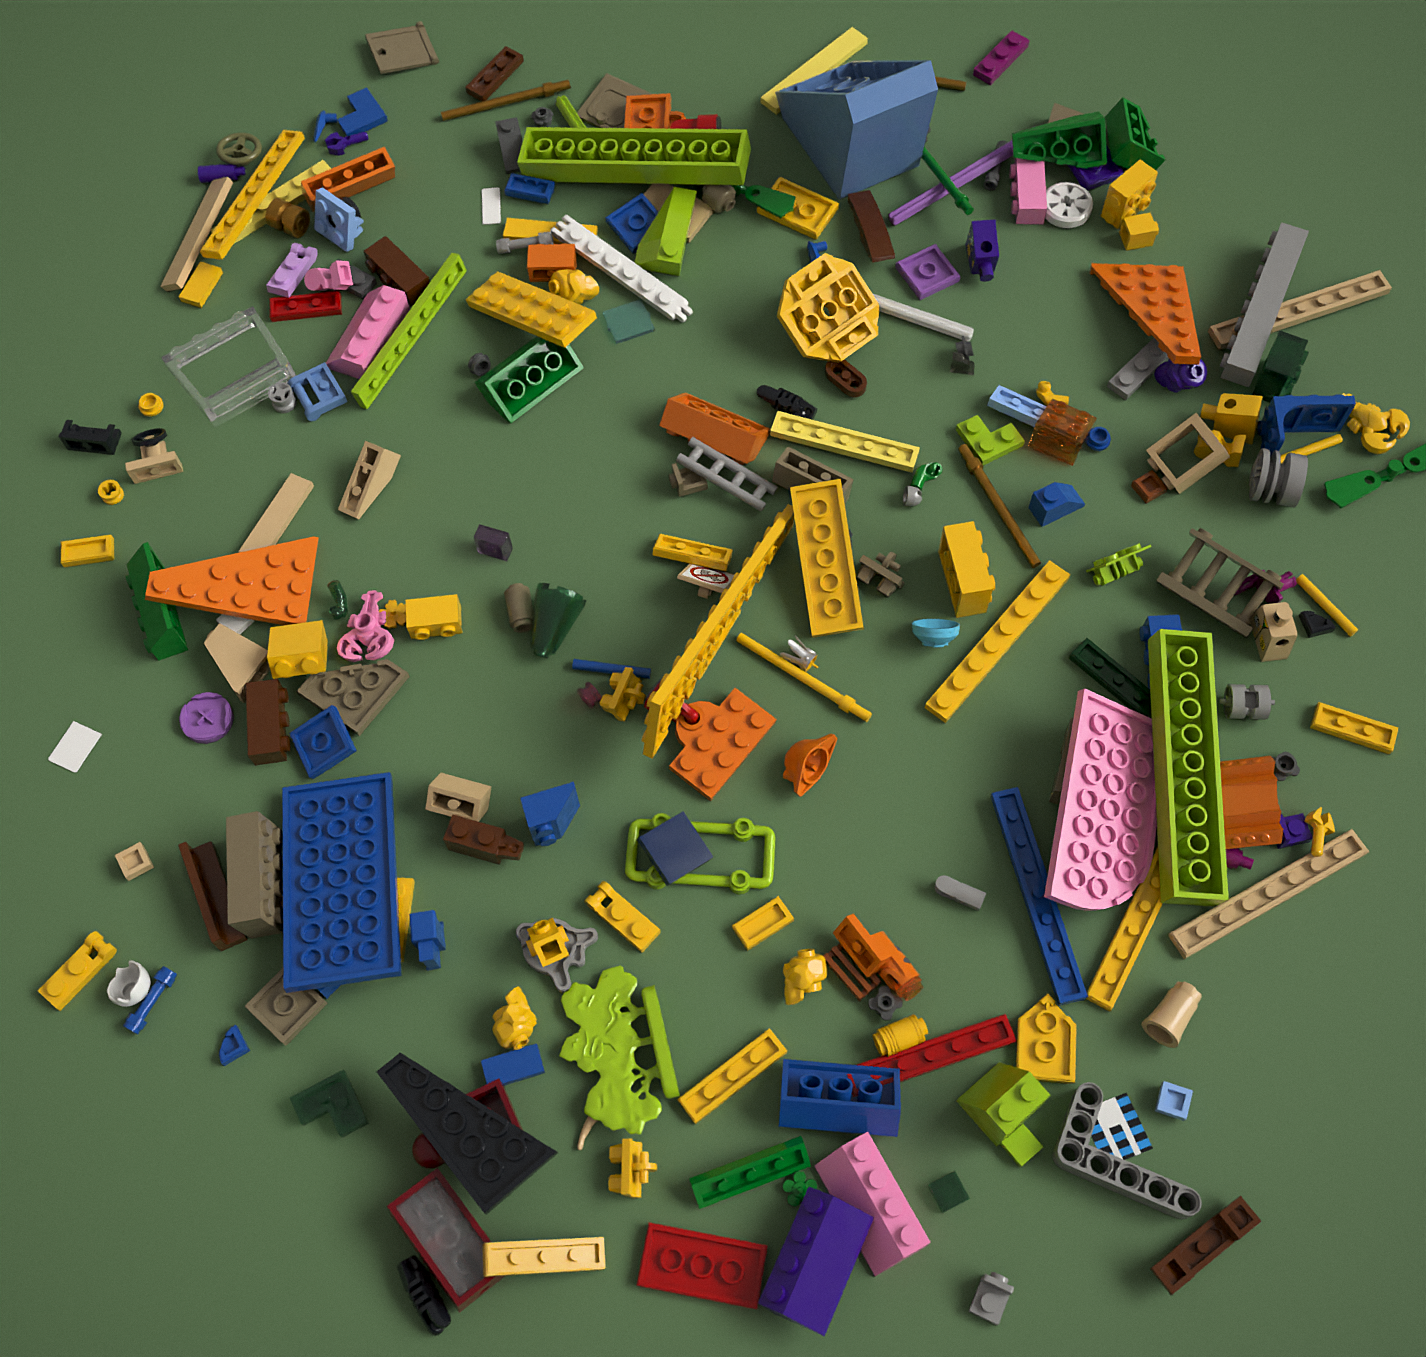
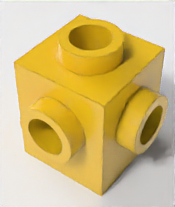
M553 918L540 920L527 929L530 940L525 942L531 956L538 955L542 967L569 956L564 944L569 939L563 925L557 927Z

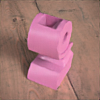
M335 261L329 269H310L304 277L306 287L313 291H326L328 289L347 290L349 286L353 285L349 261Z

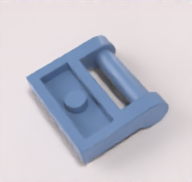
M325 362L292 377L288 381L292 391L295 392L305 409L304 414L308 421H315L319 419L321 414L347 402L343 391ZM309 383L319 403L312 404L303 388L304 385Z

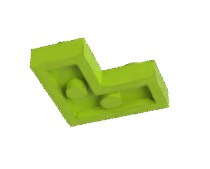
M976 415L956 425L957 433L964 443L967 444L974 457L979 458L983 466L1024 446L1025 440L1012 423L990 432L980 417Z

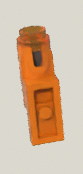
M853 913L846 916L833 932L834 936L866 977L878 973L888 987L894 990L899 997H903L905 1001L915 997L924 988L920 983L922 980L919 977L920 974L910 963V960L902 953L901 949L891 942L884 931L870 935Z

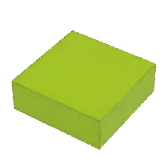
M1024 1124L1000 1143L1020 1168L1043 1148Z

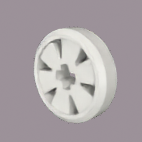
M1061 182L1050 186L1046 190L1047 212L1045 219L1048 222L1061 228H1074L1084 224L1089 219L1093 200L1090 193L1084 187L1075 183Z

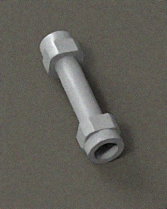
M551 232L538 233V236L516 240H510L509 238L496 240L499 254L511 253L514 249L526 248L528 245L553 244Z

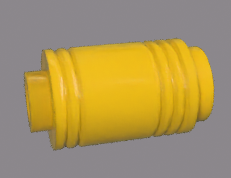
M912 1014L876 1029L877 1033L872 1034L879 1054L881 1056L887 1054L889 1057L925 1042V1035L928 1034V1029L922 1017L917 1018L915 1014Z

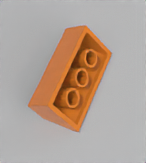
M686 392L668 398L659 425L667 429L666 432L670 435H681L688 438V442L694 437L721 454L732 457L733 461L742 465L755 460L771 428Z

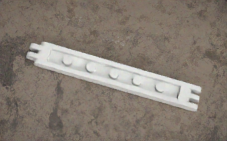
M568 215L562 217L563 222L559 221L556 224L558 229L553 227L550 230L552 235L562 243L575 244L576 253L670 320L674 321L676 318L684 323L687 320L684 314L690 316L693 313L692 309L687 306L689 303L685 298Z

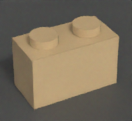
M440 773L428 786L425 810L450 817L453 814L479 822L488 811L492 786Z

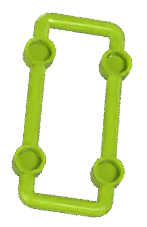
M659 813L652 819H636L630 824L628 830L625 874L632 881L647 882L651 888L656 890L664 888L666 884L655 867L652 866L647 871L636 870L637 839L639 838L640 829L652 830L671 819L667 814ZM739 818L733 824L690 821L697 833L733 835L740 842H747L753 836L765 837L762 878L750 877L747 872L736 870L730 876L687 874L672 884L730 887L733 893L739 895L745 894L750 888L764 889L770 886L774 876L776 840L775 833L771 828L753 825L752 821L747 818Z

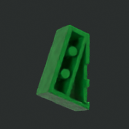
M1122 97L1105 116L1111 159L1117 166H1123L1127 169L1141 159L1154 170H1157L1166 160L1164 155H1159L1155 148L1158 142L1156 138L1151 139L1148 130L1150 126L1141 107Z

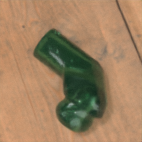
M334 580L328 583L327 587L336 603V606L330 608V613L335 620H338L341 617L345 618L347 616L348 604L347 596L339 580Z

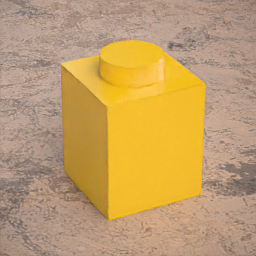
M1150 212L1124 217L1119 234L1126 251L1153 246L1155 237L1159 233L1158 223L1153 220Z

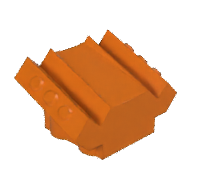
M1271 756L1220 761L1226 849L1282 843L1283 828L1280 825L1281 810L1278 805L1277 778L1274 775L1275 761Z

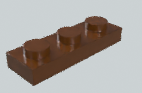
M505 46L465 87L466 93L481 102L486 101L524 62L523 55Z

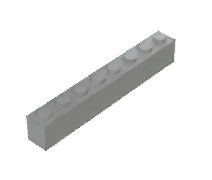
M1281 222L1278 232L1272 231L1268 241V245L1272 247L1271 249L1266 247L1261 259L1262 262H1265V265H1259L1254 277L1258 279V283L1252 282L1247 296L1252 298L1251 300H1245L1241 313L1245 314L1244 318H1238L1234 331L1238 332L1237 336L1232 335L1227 349L1231 350L1230 354L1225 353L1219 367L1224 368L1220 378L1246 387L1250 386L1308 236V230Z

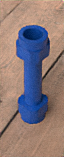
M162 966L160 971L158 970L153 977L156 979V982L134 1014L129 1013L123 1026L136 1034L143 1030L147 1024L144 1019L166 986H172L177 974Z

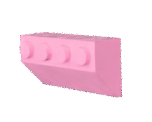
M383 285L367 293L326 362L330 370L357 379L362 377L368 366L410 311L405 292Z
M868 1132L841 1146L814 1165L830 1195L874 1218L860 1250L874 1276L881 1274L930 1244V1240Z

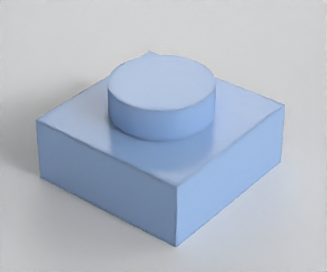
M1163 1081L1160 1086L1155 1112L1185 1121L1193 1090Z

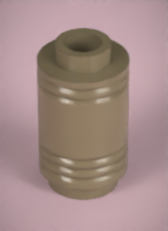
M521 583L512 584L504 592L510 627L518 633L530 631L536 623L530 589Z

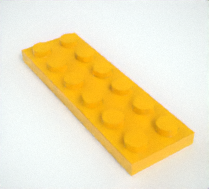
M498 271L466 299L469 307L564 348L597 319L595 311Z
M841 478L790 487L812 637L864 630Z

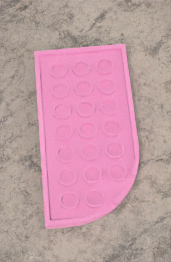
M1084 688L1078 691L1044 897L1074 909L1095 911L1121 904L1132 896V892L1139 883L1144 882L1153 857L1157 814L1152 719Z

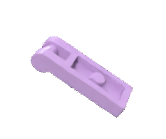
M293 243L290 253L267 283L268 292L289 298L317 259V249L313 247L304 248L301 244Z

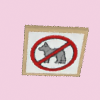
M689 564L678 574L677 579L700 586L698 596L708 599V596L712 594V590L722 593L725 588L729 589L735 574Z

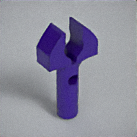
M365 131L347 137H341L338 132L331 133L325 139L329 154L340 156L345 154L344 149L347 146L367 141L369 138Z

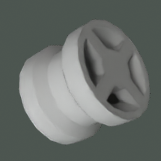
M279 382L270 387L268 397L277 412L288 413L296 407V397L289 384Z

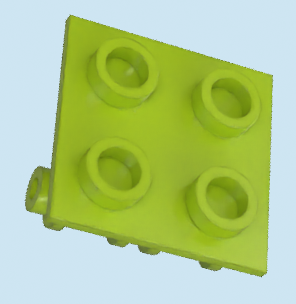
M1140 543L1124 548L1115 552V554L1094 561V567L1086 570V572L1094 571V583L1104 586L1111 581L1119 579L1120 576L1124 577L1127 574L1140 570V567L1143 566V561L1140 557H1136V553L1152 546L1150 544L1141 547Z

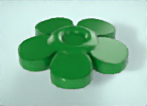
M802 1171L794 1173L793 1179L795 1183L790 1179L785 1180L783 1183V1190L791 1193L787 1197V1202L794 1207L800 1203V1198L801 1202L803 1201L808 1187L817 1189L816 1181L813 1179L806 1181V1174Z

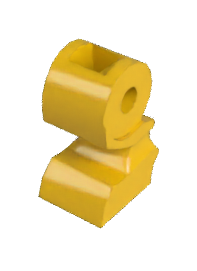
M1211 430L1230 456L1223 463L1227 467H1239L1246 435H1236L1232 443H1227L1220 431ZM1198 434V442L1194 448V454L1204 459L1213 452Z

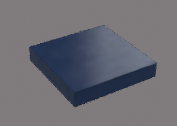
M684 811L637 839L667 886L713 858V855Z

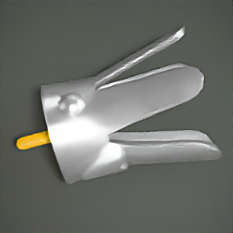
M796 635L795 638L802 647L793 640H788L790 649L800 658L781 652L780 656L797 664L805 672L812 666L818 669V666L814 664L818 656L816 652L806 648Z

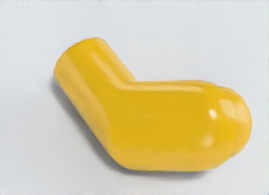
M1047 381L1038 383L1036 395L1046 406L1068 407L1069 396L1054 395L1050 390L1051 384Z

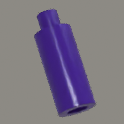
M232 164L198 166V177L201 183L212 182V180L224 177L238 180V176L246 175L244 166L237 167Z

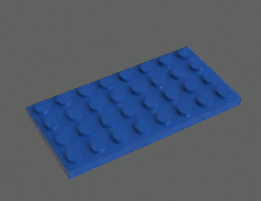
M387 772L283 787V989L286 993L402 976L393 781L391 773Z

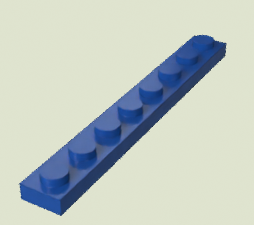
M1015 787L994 792L990 797L1057 1004L1060 1006L1085 1000L1088 996L1057 902L1044 897L1048 875L1019 788Z

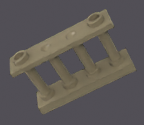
M1192 528L1189 535L1195 538L1190 548L1173 572L1170 571L1168 575L1162 572L1156 581L1161 586L1247 639L1253 630L1249 626L1251 623L1250 618L1272 587L1278 590L1282 589L1284 583L1280 582L1282 577L1269 569L1267 572L1262 571L1211 540L1213 535L1206 530L1199 528L1197 531ZM1206 545L1218 553L1195 586L1192 585L1189 589L1181 584L1183 581L1182 576L1202 547ZM1229 559L1239 565L1240 568L1219 599H1215L1212 603L1204 598L1206 594L1204 591L1225 560ZM1252 573L1262 579L1263 582L1242 613H1238L1234 617L1226 612L1228 609L1227 605L1248 574Z

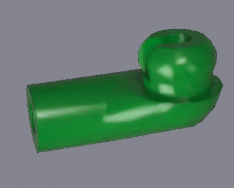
M934 462L919 466L915 471L910 486H914L921 491L926 481L935 479L942 473L941 464Z

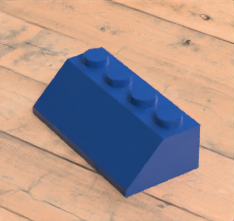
M783 1059L779 1127L859 1134L868 1132L870 1135L898 1137L901 1113L900 1069ZM847 1074H852L854 1083L856 1085V1088L858 1089V1096L853 1097L852 1095L853 1083L848 1078ZM870 1075H878L881 1077L879 1079H873ZM893 1077V1082L883 1086L880 1081Z

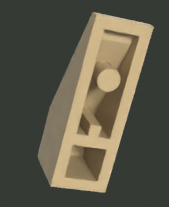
M365 441L338 510L360 519L392 479L401 455Z

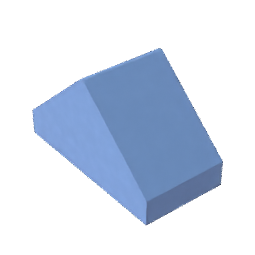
M931 60L851 61L779 90L775 94L784 121L840 200L847 197L850 193L859 192L920 165L938 86Z

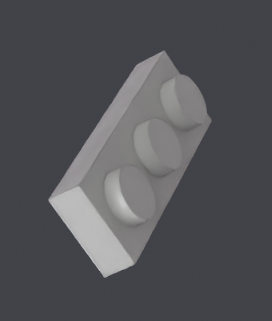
M1153 338L1109 380L1107 387L1124 400H1127L1155 373L1157 367L1169 359L1168 355L1158 347L1159 342Z

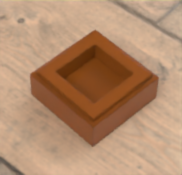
M1153 470L1135 479L1131 484V487L1146 504L1166 493L1168 489Z

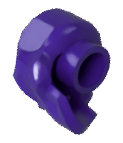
M1168 359V361L1163 362L1157 367L1154 377L1161 386L1177 393L1181 390L1192 389L1202 385L1207 377V367L1201 359L1199 365L1174 364Z

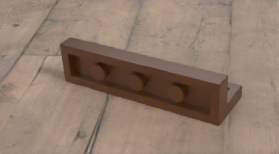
M212 841L192 848L187 842L179 844L178 846L211 943L222 952L247 941L246 935L228 925L227 879L215 845Z

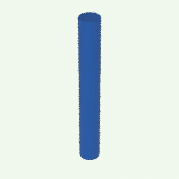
M573 659L572 669L607 674H612L613 672L623 673L624 668L629 667L634 670L633 673L636 677L646 679L651 677V668Z

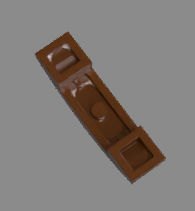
M1239 1196L1153 1265L1150 1270L1171 1296L1195 1277V1274L1262 1221L1242 1196Z

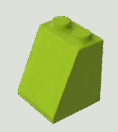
M999 1062L961 1095L956 1102L997 1147L1035 1113L1049 1098L1050 1094L1029 1071Z

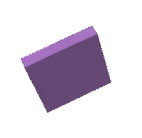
M936 244L896 262L895 268L919 300L960 281V275Z

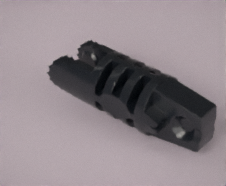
M761 385L760 387L758 386L756 391L758 397L771 403V407L780 412L811 420L816 415L818 408L783 388L777 390L768 385Z
M413 1255L401 1261L397 1269L404 1289L409 1294L414 1308L417 1309V1314L421 1317L432 1336H439L444 1331L443 1329L450 1324L451 1317L443 1303L442 1297L439 1296L438 1289L435 1288L434 1282L430 1279V1274L416 1255Z

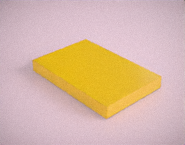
M779 177L771 189L795 196L793 211L779 218L758 206L757 213L817 240L839 209V203Z

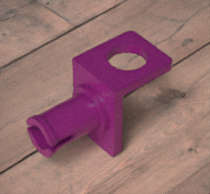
M1290 571L1280 575L1282 577L1280 582L1284 583L1281 590L1272 587L1264 598L1267 604L1280 603L1283 599L1280 592L1296 586L1295 576L1288 579V577L1293 575ZM1254 574L1246 577L1234 596L1253 587L1258 589L1263 580Z

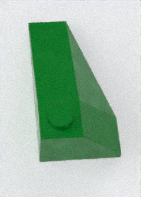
M1098 111L1012 133L1013 157L1040 162H1053L1059 165H1073L1079 168L1106 165L1105 117Z

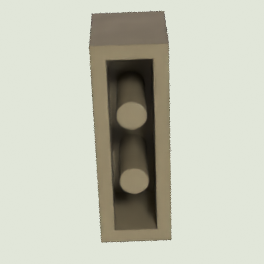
M787 447L775 463L772 482L790 490V487L841 478L844 502L846 503L849 499L854 479Z

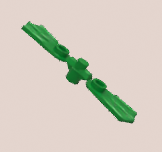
M731 185L736 191V196L744 194L748 201L779 218L793 211L795 196L760 185L749 187L745 185Z
M1426 443L1407 453L1403 457L1402 463L1399 460L1393 459L1384 470L1379 472L1365 470L1325 482L1327 499L1334 502L1341 509L1378 489L1382 481L1391 482L1395 477L1407 472V470L1414 473L1425 471ZM1410 461L1415 462L1417 466L1412 465ZM1365 480H1370L1372 484L1366 483Z

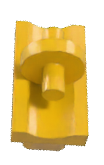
M625 667L623 673H612L609 685L615 692L613 695H603L600 701V706L604 711L612 713L618 721L625 722L629 710L634 709L636 704H644L643 702L646 698V695L641 692L643 689L641 679L636 677L633 673L634 670L629 667Z
M625 1138L622 1139V1144L609 1147L610 1162L622 1164L621 1174L610 1175L608 1189L611 1192L620 1193L630 1198H641V1183H648V1173L656 1172L657 1164L649 1163V1152H642V1142Z

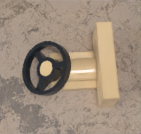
M155 428L146 430L131 439L134 446L140 447L142 459L125 463L126 471L134 484L183 472L182 463L175 451L167 452L165 441H161L167 436L165 429Z

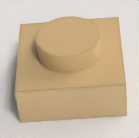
M141 842L115 855L128 881L154 868Z

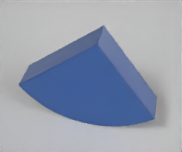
M234 1025L226 1032L221 1049L219 1050V1058L223 1066L250 1051L237 1025Z

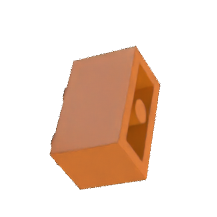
M575 244L528 245L527 269L530 282H549L553 273L558 270H576L577 256Z

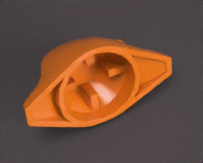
M828 734L818 739L800 740L787 751L784 760L786 770L783 773V778L794 783V792L799 797H802L821 778L826 770L838 739L834 734Z

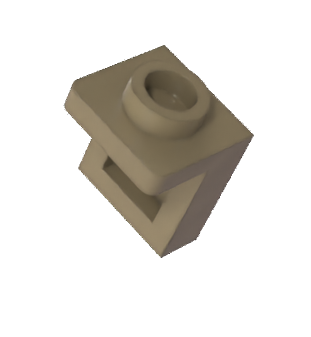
M677 463L671 464L672 473L668 474L672 489H677L679 497L708 489L705 478L688 468L678 469Z

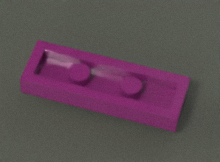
M1011 30L974 68L973 76L992 85L1028 48L1030 40Z

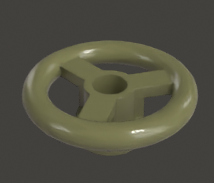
M242 132L225 136L216 147V153L223 162L237 166L248 165L259 156L262 150L261 142L257 137ZM237 140V143L232 147L223 149L229 142ZM246 140L251 141L255 145L254 151L245 147Z

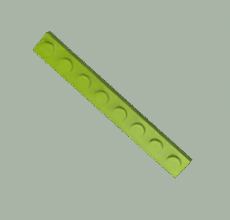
M450 254L351 390L352 395L361 408L368 409L467 272L459 254Z

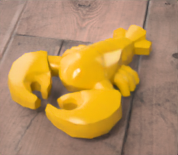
M1345 393L1342 394L1344 396H1352L1349 393L1347 395ZM1356 402L1349 415L1352 419L1347 423V426L1353 433L1357 434L1358 430L1362 432L1361 441L1363 447L1368 452L1374 454L1386 453L1397 441L1393 439L1389 442H1384L1390 438V435L1375 432L1386 429L1388 425L1392 434L1397 431L1396 428L1399 429L1400 432L1397 439H1401L1406 435L1410 427L1408 416L1401 410L1390 409L1389 411L1381 412L1380 408L1374 404L1368 403L1365 405Z

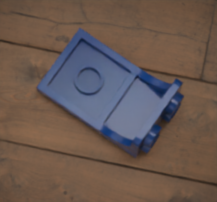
M1341 394L1334 396H1273L1269 406L1265 408L1262 420L1257 425L1258 435H1261L1262 438L1261 449H1269L1270 456L1273 451H1279L1285 441V433L1340 432L1356 405L1355 397Z

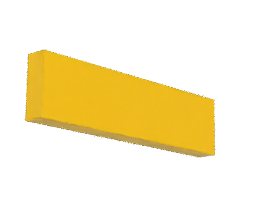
M507 218L503 239L516 240L538 236V233L550 232L553 227L558 229L556 226L558 222ZM581 224L597 236V226ZM553 236V244H563Z
M769 1028L677 1100L696 1125L787 1054V1050Z
M604 1237L482 1244L483 1277L605 1269Z

